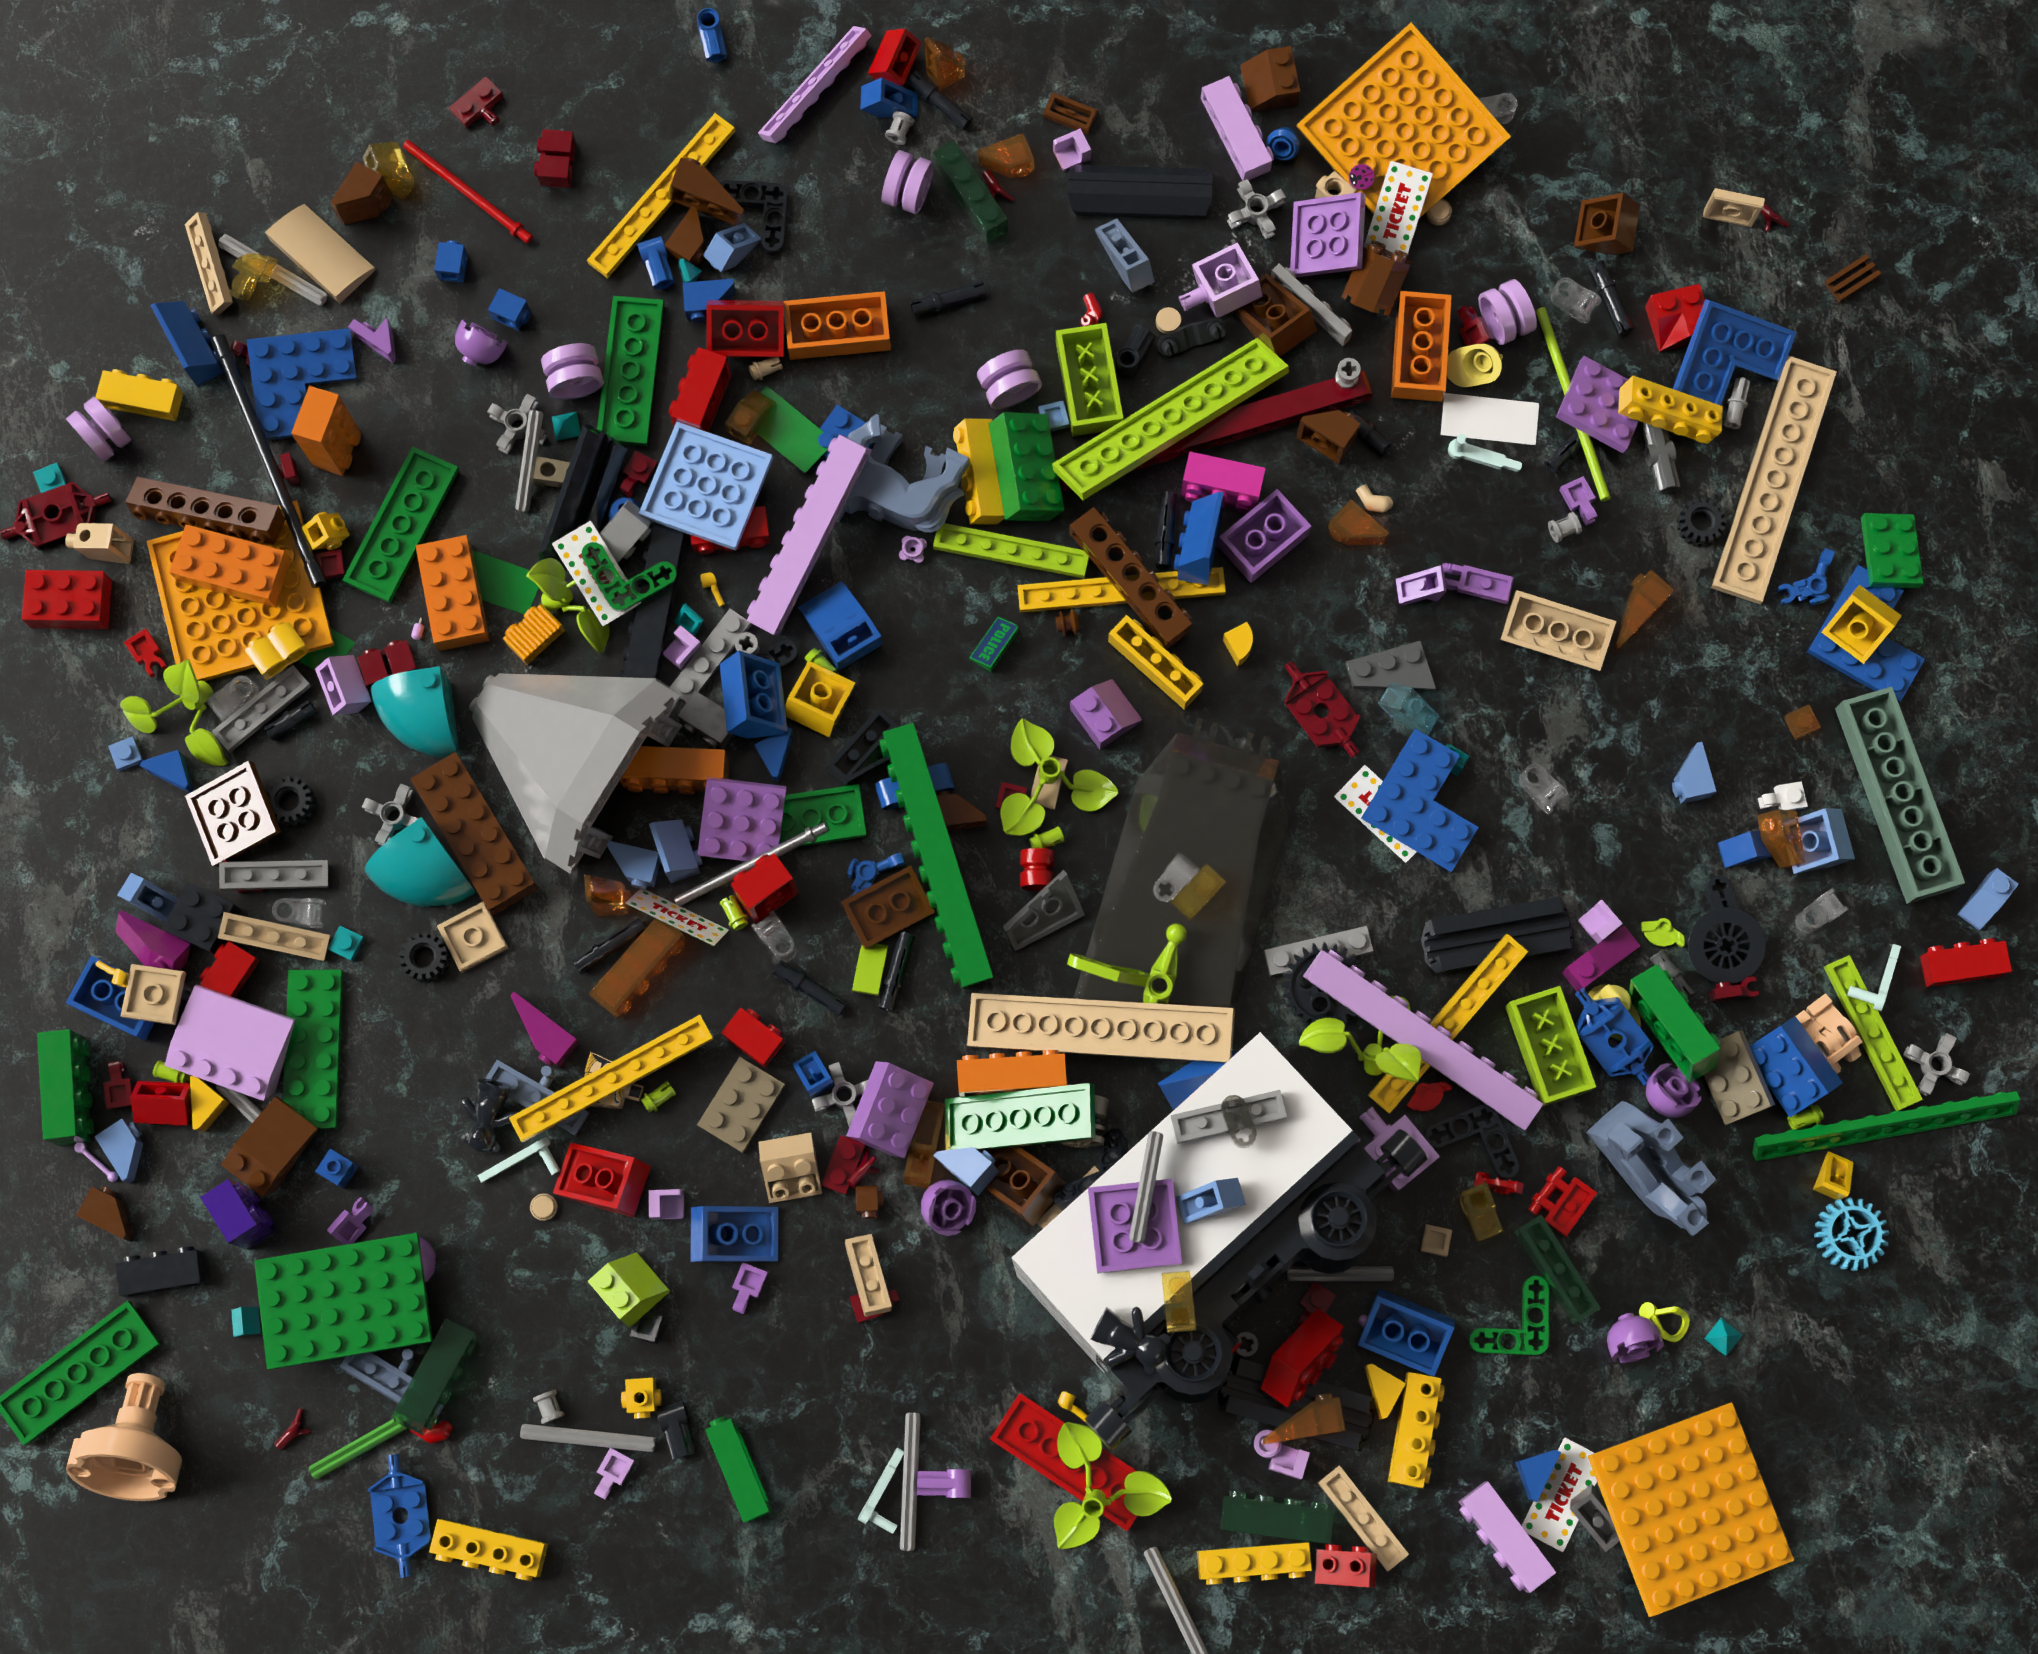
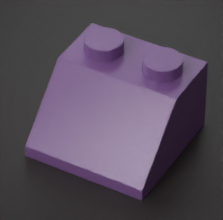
M1113 679L1090 687L1070 701V710L1099 750L1142 722L1141 717Z

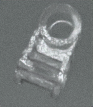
M1502 93L1495 96L1478 98L1500 124L1509 123L1514 118L1517 100L1512 94Z
M1570 278L1560 279L1550 294V300L1554 306L1582 323L1590 321L1592 311L1602 301L1598 294L1584 288ZM1559 290L1567 291L1569 296H1562Z
M237 676L221 690L214 693L207 700V705L221 722H224L259 693V688L248 677ZM243 686H246L247 692L245 694L241 689Z
M1539 764L1527 766L1519 776L1520 786L1533 798L1538 807L1547 814L1553 812L1552 808L1558 802L1569 797L1566 789ZM1527 773H1535L1539 779L1538 783L1530 782L1527 778ZM1554 794V796L1550 800H1548V797Z
M1179 852L1153 886L1154 896L1161 902L1171 901L1183 887H1186L1200 868ZM1169 883L1171 885V896H1160L1159 884L1166 885Z
M1834 888L1818 897L1796 916L1795 925L1799 931L1810 934L1826 923H1830L1849 909L1847 906H1843L1836 897ZM1806 914L1814 917L1815 925L1807 922Z
M282 898L273 904L272 914L283 925L323 928L324 923L321 922L322 908L325 906L326 901L316 898ZM284 907H292V913L289 917H280V912Z
M773 910L769 912V916L758 924L753 923L751 925L760 940L767 945L776 959L788 962L795 957L797 953L795 943ZM783 942L790 944V949L787 952L779 953L777 951L779 944Z

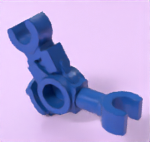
M1827 548L1824 549V552L1822 551L1816 572L1808 579L1796 581L1792 584L1793 586L1790 584L1780 585L1777 588L1778 592L1787 591L1789 593V598H1784L1780 601L1781 605L1790 604L1794 598L1803 601L1809 597H1814L1809 601L1814 606L1829 600L1830 596L1826 593L1828 585L1825 575L1835 551Z
M894 854L878 863L867 860L859 863L856 858L853 859L848 868V877L852 879L854 873L856 875L855 881H853L851 890L855 891L854 894L872 886L877 876H880V872L905 865L902 854Z

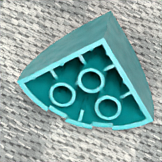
M440 666L394 674L375 682L371 686L372 700L380 719L402 744L428 756L446 758L456 752L460 757L451 682Z
M422 817L383 844L368 860L364 869L366 875L379 889L390 897L409 905L419 907L447 906L467 899L477 893L435 832Z

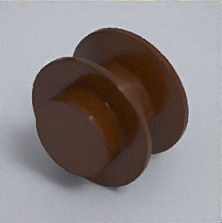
M1071 609L1070 614L1064 616L1059 611L1060 616L1055 617L1057 632H1062L1065 637L1066 631L1072 630L1076 635L1079 630L1077 613Z

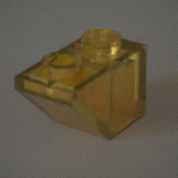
M398 142L370 144L362 157L365 166L383 175L390 192L401 199L406 198L414 186V179L408 171L405 154L401 151Z

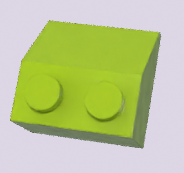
M637 1252L607 1263L588 1280V1283L616 1316L629 1328L670 1292Z

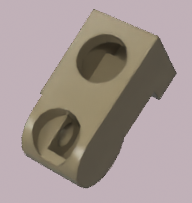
M537 456L533 477L534 485L538 487H562L570 462Z

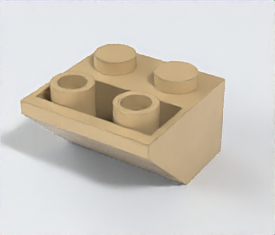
M812 1133L758 1142L760 1163L769 1203L822 1194Z

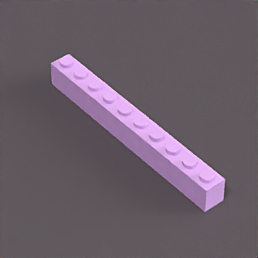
M1321 950L1303 975L1305 979L1397 1043L1415 1046L1420 1051L1421 1059L1486 1105L1495 1109L1500 1115L1519 1128L1527 1129L1543 1103L1537 1100L1539 1094L1527 1086L1524 1089L1518 1087L1515 1084L1517 1079L1504 1071L1501 1075L1493 1068L1496 1064L1484 1056L1481 1059L1475 1057L1472 1054L1474 1049L1463 1041H1460L1459 1044L1450 1039L1452 1034L1441 1026L1437 1029L1428 1024L1431 1020L1418 1010L1415 1014L1407 1009L1409 1004L1397 995L1394 999L1385 994L1387 988L1375 980L1372 984L1363 978L1365 976L1363 971L1354 965L1349 969L1341 963L1344 958L1334 951L1330 950L1326 953Z

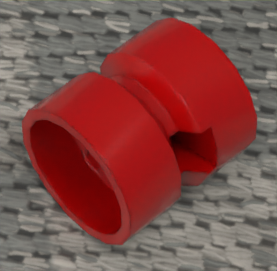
M1029 848L1020 851V866L1024 868V871L1020 873L1021 889L1041 891L1054 879V872L1050 871V868L1054 867L1053 850Z

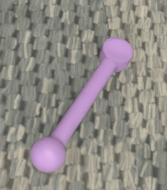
M82 1142L76 1143L75 1151L83 1153L107 1175L110 1182H115L118 1179V1174L113 1171L111 1172L87 1150L86 1144Z

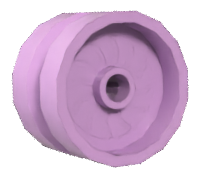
M899 150L891 162L884 182L882 203L896 207L902 201L903 210L917 214L925 201L931 184L934 162L920 157L914 163L913 154Z
M1512 279L1501 284L1498 291L1494 288L1479 295L1481 315L1484 317L1494 340L1500 345L1515 340L1517 333L1519 335H1526L1535 331L1537 320L1533 305L1525 289L1517 280Z
M576 343L560 346L547 352L541 359L543 372L548 377L546 380L550 397L554 399L569 400L585 397L599 390L604 384L601 370L597 367L599 361L595 347L590 344Z
M1013 350L1003 353L985 363L978 370L977 378L982 388L988 390L986 397L991 408L1005 409L1017 405L1032 397L1042 387L1037 371L1031 369L1032 361L1027 351Z
M93 396L84 403V409L92 417L90 421L79 411H74L66 420L97 456L105 462L114 455L113 449L105 441L107 438H110L120 448L128 444L131 438L121 428L123 425L107 407L104 408Z

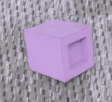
M1081 128L1053 140V152L1063 171L1071 169L1073 165H1080L1091 160V148Z
M680 625L674 632L676 639L663 652V655L682 671L699 650L701 643Z
M1600 900L1578 920L1597 944L1606 939L1623 924L1603 900Z
M682 1189L649 1190V1218L652 1220L683 1219L684 1191Z
M1282 1445L1281 1452L1271 1459L1268 1469L1301 1480L1310 1453Z

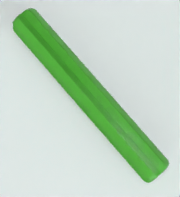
M401 1414L312 1464L309 1467L312 1477L319 1479L410 1427L408 1418L405 1414Z

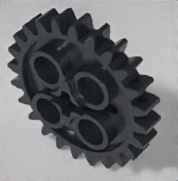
M1323 942L1321 949H1318L1316 944L1312 943V951L1310 952L1305 947H1302L1304 954L1302 957L1295 953L1293 954L1297 961L1295 964L1287 962L1291 972H1283L1282 975L1289 980L1281 983V986L1288 988L1289 991L1282 995L1283 998H1291L1286 1005L1288 1008L1296 1007L1293 1012L1294 1016L1303 1014L1302 1023H1305L1309 1018L1312 1019L1311 1023L1322 1018H1340L1344 1023H1347L1346 1014H1350L1353 1017L1356 1016L1353 1011L1338 1001L1337 1005L1334 1006L1328 995L1323 990L1318 989L1313 983L1308 987L1299 984L1300 976L1305 974L1321 950L1326 953L1332 950L1344 958L1341 963L1349 969L1352 965L1360 969L1363 966L1362 963L1353 964L1356 955L1352 954L1347 957L1348 949L1346 947L1338 952L1337 943H1334L1331 949H1328L1326 942ZM1316 997H1324L1327 1000V1004L1323 1009L1318 1010L1312 1006V1002Z

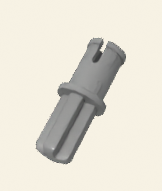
M1743 377L1736 378L1731 398L1727 401L1729 408L1724 425L1728 428H1740L1744 408L1748 406L1746 399L1750 381Z

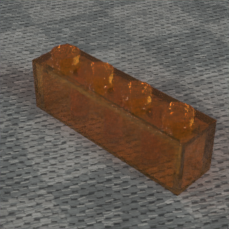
M655 918L590 991L589 995L615 1018L619 1014L623 1016L632 1006L630 1001L637 994L640 996L647 990L650 985L648 981L654 974L658 976L666 968L667 959L672 954L675 956L682 950L685 945L683 942L686 939L685 936L677 928Z

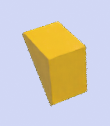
M190 1076L193 1130L205 1132L230 1102L201 1078Z
M1828 1151L1813 1190L1836 1200L1848 1197L1851 1187L1853 1161Z
M1373 1364L1366 1365L1364 1368L1372 1396L1375 1400L1379 1420L1387 1418L1406 1383Z

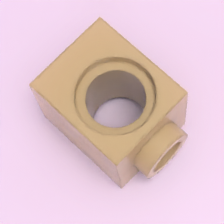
M1334 171L1329 176L1325 175L1318 181L1315 198L1356 193V190ZM1337 190L1339 194L1331 195L1328 191Z

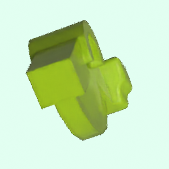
M1661 918L1658 921L1641 922V931L1644 932V936L1650 943L1661 947L1671 946L1676 943L1681 949L1685 946L1684 935L1673 928L1668 919Z

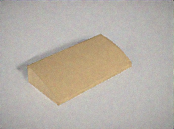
M305 204L286 214L265 232L274 245L339 304L376 270L374 266Z
M1516 590L1500 640L1600 671L1616 621Z

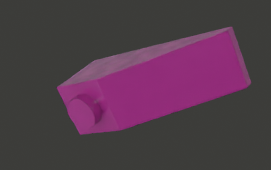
M122 910L118 913L116 933L144 966L180 971L188 963L190 943Z
M1622 926L1570 964L1562 974L1576 991L1581 992V988L1589 986L1638 949L1640 944L1628 929Z
M513 992L510 996L535 1049L541 1053L538 1058L549 1067L555 1064L560 1068L578 1046L579 1041L517 993Z

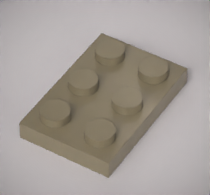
M1743 1030L1719 1039L1721 1047L1717 1067L1704 1074V1077L1724 1124H1731L1774 1106L1773 1098Z
M739 1057L697 1126L744 1153L786 1085Z

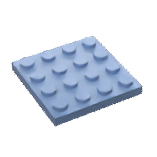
M676 422L639 514L650 521L736 551L773 461V455Z

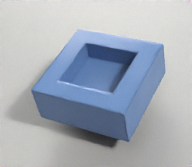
M1063 401L1038 406L1039 414L1048 415L1050 432L1070 426Z
M133 736L108 746L116 769L119 772L144 761L137 741Z

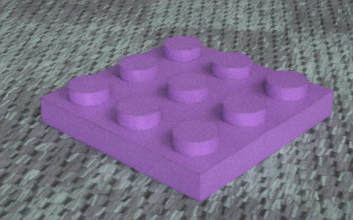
M1359 192L1294 202L1290 270L1293 271L1296 277L1362 269L1365 194Z
M1583 356L1579 361L1556 418L1624 453L1638 424V420L1618 414L1620 387L1629 379Z
M707 777L697 855L748 861L779 845L786 786Z
M1172 1179L1155 1180L1145 1241L1143 1243H1135L1129 1239L1139 1182L1088 1188L1097 1274L1182 1265Z

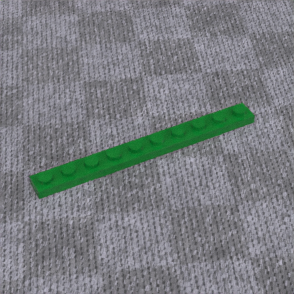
M2017 1091L2009 1093L1999 1092L1992 1096H1976L1964 1101H1948L1942 1105L1921 1106L1908 1111L1898 1110L1886 1115H1870L1863 1119L1842 1120L1835 1124H1820L1802 1130L1791 1129L1785 1133L1774 1135L1764 1134L1755 1138L1752 1153L1755 1161L2012 1116L2017 1113L2020 1097Z

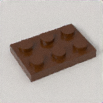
M911 866L840 902L864 949L935 913L934 909H931L928 898Z

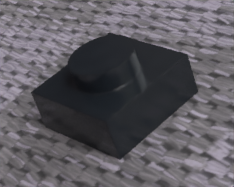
M647 1312L633 1324L630 1337L658 1345L666 1318Z

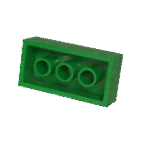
M1003 412L989 423L1005 520L1050 521L1064 511L1059 477L1054 472L1052 463L1056 462L1048 415Z
M1656 964L1630 980L1629 995L1635 1010L1687 1081L1691 1083L1717 1067L1721 1044L1715 1034H1709L1704 1027L1705 1022L1698 1012H1693L1689 1007V1000L1684 992L1681 990L1677 991L1673 985L1674 981L1667 970H1662Z
M70 1029L37 1033L43 1140L58 1146L91 1142V1135L94 1134V1123L90 1119L89 1108H92L93 1100L91 1093L88 1092L91 1071L86 1064V1056L90 1052L89 1043L85 1040L84 1036Z

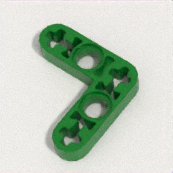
M587 543L582 549L583 562L609 606L617 612L625 611L670 586L676 579V569L673 564L663 561L623 582L606 551L599 543ZM591 548L594 551H600L598 559L601 564L605 560L608 563L600 566L596 571L592 569V567H597L594 559L586 558L589 555L588 550ZM664 567L665 570L670 569L672 571L669 574L670 579L660 578L656 581L659 586L655 588L652 579L648 575L653 573L655 578L660 575L661 568ZM604 570H609L614 574V579L609 584H603L599 580V574ZM638 580H646L650 585L649 591L644 594L638 593L635 590L636 582ZM630 586L631 592L636 599L631 600L630 595L624 599L625 604L623 606H620L619 603L614 604L612 601L615 600V594L619 593L620 596L627 594L628 590L625 588Z
M1532 1276L1524 1282L1522 1288V1330L1476 1329L1471 1332L1468 1338L1470 1348L1476 1353L1535 1356L1544 1353L1549 1344V1286L1547 1281L1541 1276ZM1534 1281H1537L1538 1286L1543 1288L1537 1294V1301L1542 1299L1543 1305L1539 1303L1528 1304V1299L1534 1300V1292L1529 1290V1286L1533 1285ZM1538 1308L1541 1310L1543 1318L1540 1323H1533L1529 1320L1528 1313L1530 1309ZM1528 1327H1543V1332H1537V1340L1542 1341V1346L1537 1347V1351L1534 1350L1532 1345L1528 1344V1341L1534 1338V1331L1528 1332ZM1479 1333H1483V1338L1493 1339L1492 1333H1497L1495 1339L1497 1350L1492 1349L1493 1343L1484 1344L1483 1348H1479V1344L1474 1343V1338L1479 1337ZM1505 1334H1510L1515 1338L1516 1343L1511 1350H1507L1501 1345V1338Z

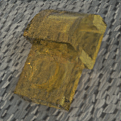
M249 253L239 257L232 266L240 271V273L232 282L230 295L237 299L249 300L257 282H269L279 260L270 255Z
M1206 864L1170 903L1188 920H1191L1226 881Z
M1486 1182L1459 1192L1463 1212L1467 1215L1477 1241L1503 1232L1495 1211L1494 1200Z
M1190 1270L1161 1273L1167 1333L1196 1330Z

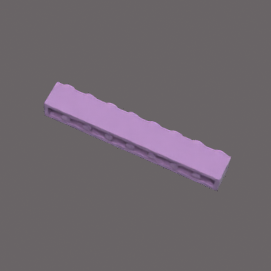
M839 434L838 438L834 437L828 447L830 454L826 462L822 461L816 472L818 478L814 485L811 484L805 493L807 500L803 508L800 507L796 511L793 518L795 524L792 530H788L784 535L781 543L784 546L780 554H776L770 564L772 570L769 576L764 577L760 583L758 590L761 592L757 600H753L747 610V614H749L748 622L773 635H780L872 451L844 435Z

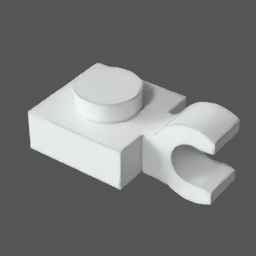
M1802 781L1778 785L1774 787L1775 793L1764 794L1761 798H1758L1760 809L1778 806L1780 813L1808 807Z

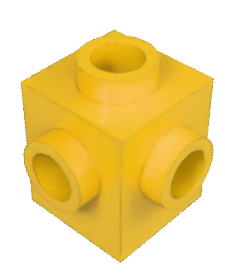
M318 513L302 527L312 550L326 548L328 551L335 550L342 545L344 539L350 536L339 513Z
M656 1379L625 1380L626 1391L621 1393L622 1408H627V1413L634 1414V1419L650 1418V1412H657V1406H660L662 1403L661 1390L656 1389ZM641 1394H644V1401L642 1403H639V1396Z

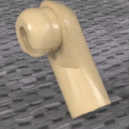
M1367 484L1360 486L1356 490L1364 506L1369 511L1383 513L1393 506V501L1389 496L1373 495Z

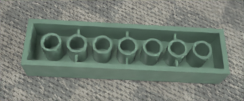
M1893 687L1842 701L1835 710L1906 904L1959 888L1965 884Z

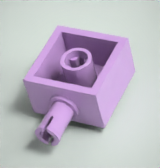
M1235 243L1192 264L1199 288L1179 296V301L1184 311L1205 301L1209 303L1215 316L1219 318L1263 297L1257 275L1239 244Z
M1373 1107L1359 1117L1375 1135L1373 1137L1375 1140L1364 1148L1375 1161L1383 1155L1380 1146L1399 1129L1407 1132L1426 1153L1428 1160L1409 1177L1401 1173L1388 1185L1394 1193L1398 1192L1440 1157L1406 1115L1392 1126L1390 1124L1387 1126Z

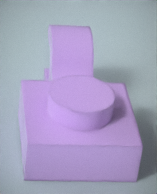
M610 1448L597 1470V1473L602 1475L603 1478L594 1494L606 1499L614 1482L622 1486L635 1461Z

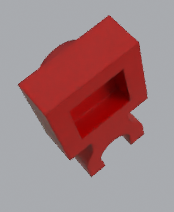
M146 628L124 642L135 661L139 665L145 663V670L151 678L156 676L152 670L155 664H160L163 670L168 668L167 664L160 657L156 656L162 651Z

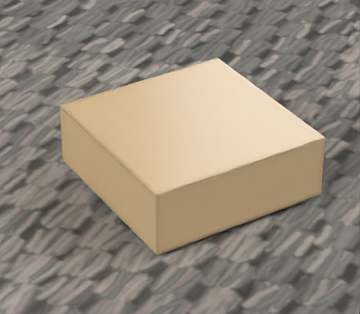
M1425 1224L1420 1252L1447 1257L1452 1230Z

